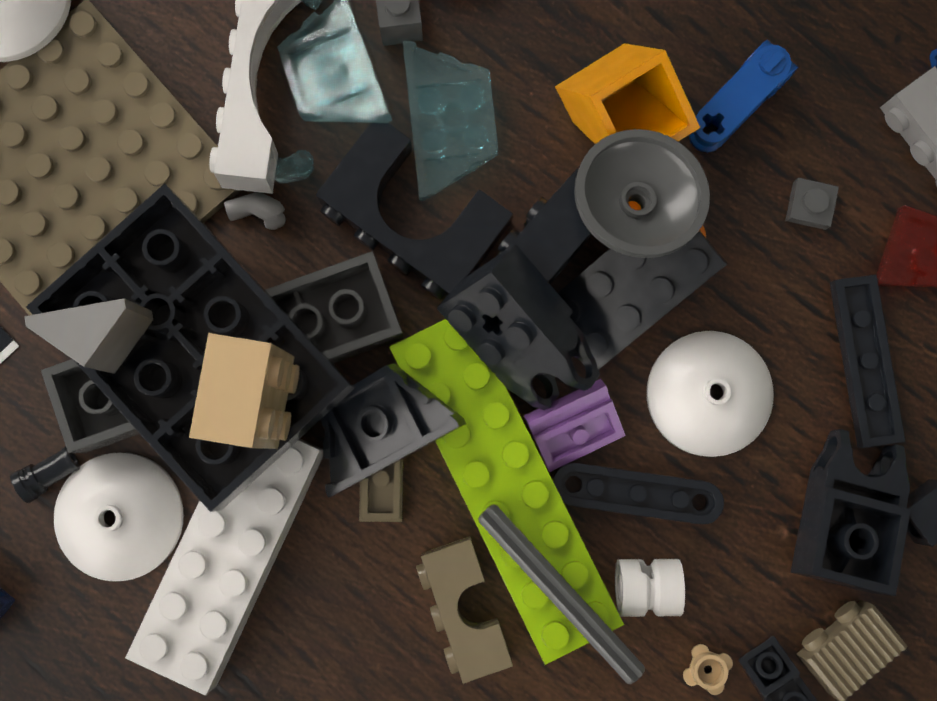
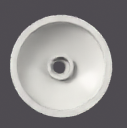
M0 0V62L15 61L28 57L51 42L67 19L71 0Z
M718 331L695 332L681 337L670 344L656 359L647 382L648 408L657 429L674 446L698 456H724L748 446L766 426L773 407L772 379L761 356L745 341L731 334ZM713 384L719 385L723 390V396L720 400H715L710 395V388Z
M110 453L95 457L82 464L78 471H74L65 481L58 494L54 508V529L57 541L69 561L91 577L105 581H126L138 578L161 565L174 550L183 526L182 499L171 476L160 465L146 457L132 453ZM108 510L114 512L116 516V521L112 526H108L104 521V514Z

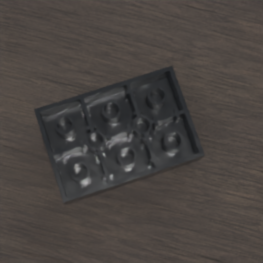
M165 183L26 306L35 315L125 298L152 311L153 321L115 374L77 364L210 512L223 510L355 388L187 204ZM208 333L272 343L294 356L293 365L299 366V379L295 393H288L285 412L291 413L290 429L286 441L279 440L278 449L248 448L189 438Z

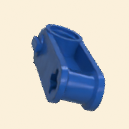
M768 39L764 41L744 62L738 72L698 112L696 119L700 128L689 135L690 143L695 149L708 153L720 148L767 99L769 100L789 80L799 67L791 61L786 49L779 45H773ZM711 124L718 128L716 132L713 131L709 135L703 132V128L709 127Z

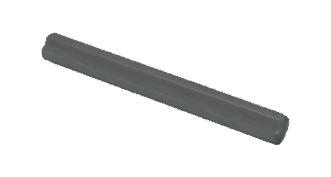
M490 505L483 511L478 520L488 533L627 684L637 681L645 672V666L497 505Z

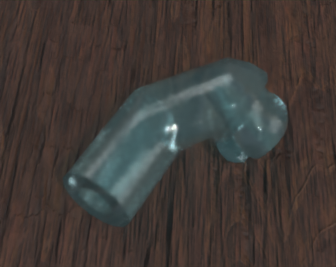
M297 150L290 157L282 159L278 157L275 181L284 184L306 179L314 169L313 156L306 150Z

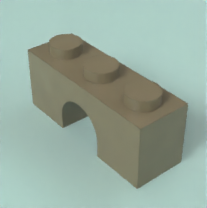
M469 536L422 552L421 559L423 563L416 565V569L423 590L432 589L437 605L431 606L430 611L437 632L446 631L450 647L444 648V654L451 674L459 672L464 684L513 667L498 617L486 622L476 623L466 619L458 608V599L462 592L470 586L485 581L471 537Z

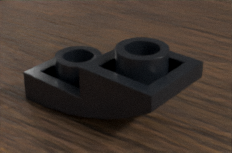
M774 636L738 659V662L763 701H817L799 676V670Z

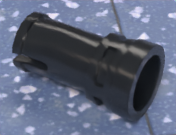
M65 446L61 451L38 464H30L10 474V480L20 498L26 503H31L47 492L49 486L70 473L78 471L81 464L75 453H68Z

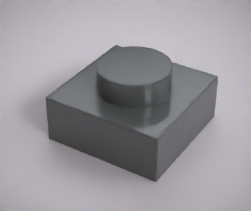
M797 178L793 181L785 221L824 230L830 228L839 187Z

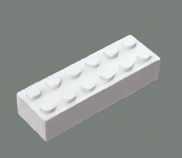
M299 439L223 510L210 512L199 501L125 657L126 659L205 696L218 685L323 458L322 448Z

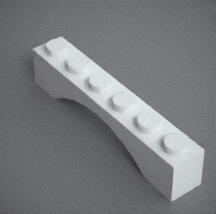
M235 0V12L239 19L237 29H232L229 36V52L233 57L231 68H225L223 73L222 86L223 92L226 94L225 106L219 107L217 111L216 129L220 133L218 147H213L211 150L209 162L210 171L214 173L222 188L273 193L278 152L272 137L259 116L256 98L257 72L263 50L272 32L286 14L297 6L301 0Z

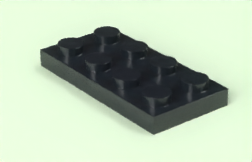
M699 230L695 237L684 247L661 257L638 258L609 249L558 294L572 309L573 313L570 315V318L584 333L598 369H600L728 263Z

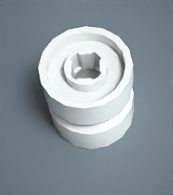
M617 559L615 593L617 611L620 617L645 616L648 610H653L656 616H682L685 606V582L681 561L679 559H654L651 565L647 566L642 559Z

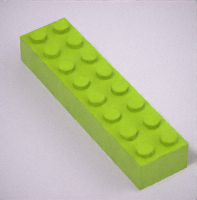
M446 319L389 346L398 366L462 416L466 422V425L435 442L544 664L546 665L589 642L479 523L478 518L480 514L490 505H497L612 631L623 626L624 623L506 386Z

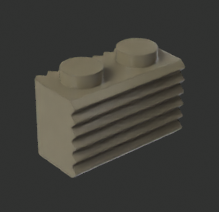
M860 600L858 603L850 601L840 607L834 615L837 620L826 630L818 628L809 633L802 641L804 648L796 654L825 691L838 701H846L848 696L853 695L854 691L858 690L861 685L866 684L868 679L873 678L874 674L878 673L881 668L886 667L887 663L893 661L894 657L899 656L900 652L907 648L905 642L873 604Z

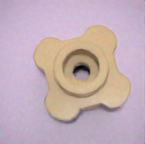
M704 644L694 646L691 650L693 657L691 664L683 672L684 681L689 686L700 685L712 695L722 693L725 687L724 684L728 679V671L733 666L731 657L726 653H713ZM705 666H711V672L705 673Z

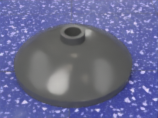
M642 129L624 130L603 138L585 155L575 179V202L579 215L587 229L608 248L627 256L655 258L681 249L698 233L709 210V185L698 160L681 143L655 131ZM628 202H637L641 206V210L632 209Z

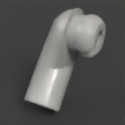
M254 192L224 201L230 221L255 215L264 220V225L269 230L281 228L286 222V217L283 214L285 208L281 202L261 192Z

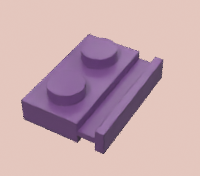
M601 379L597 380L592 388L586 391L578 389L553 401L549 409L542 410L538 408L524 415L541 458L549 472L626 436L614 404L607 392V386Z

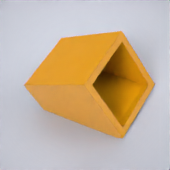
M624 43L555 86L572 122L594 144L616 132L632 129L659 132L679 142L700 128L666 50Z

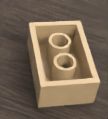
M208 333L189 438L248 448L278 449L279 440L286 441L290 429L291 413L285 412L288 393H295L299 379V366L293 365L294 356L272 343Z

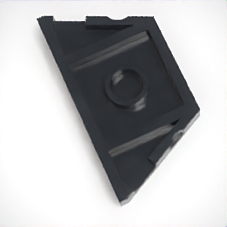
M396 364L386 365L354 384L355 388L321 419L325 430L323 456L328 458L330 462L331 482L325 484L328 498L345 491L466 425L464 418Z

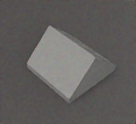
M125 298L24 316L27 328L83 367L113 374L116 373L153 321L151 310Z

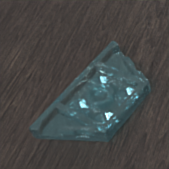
M335 0L320 16L313 12L303 22L297 32L290 34L277 47L298 112L304 121L388 123L393 121L349 0Z
M403 41L420 201H426L498 156L490 71L472 63L463 64L455 57L442 52L437 55L418 48L416 43L412 41Z

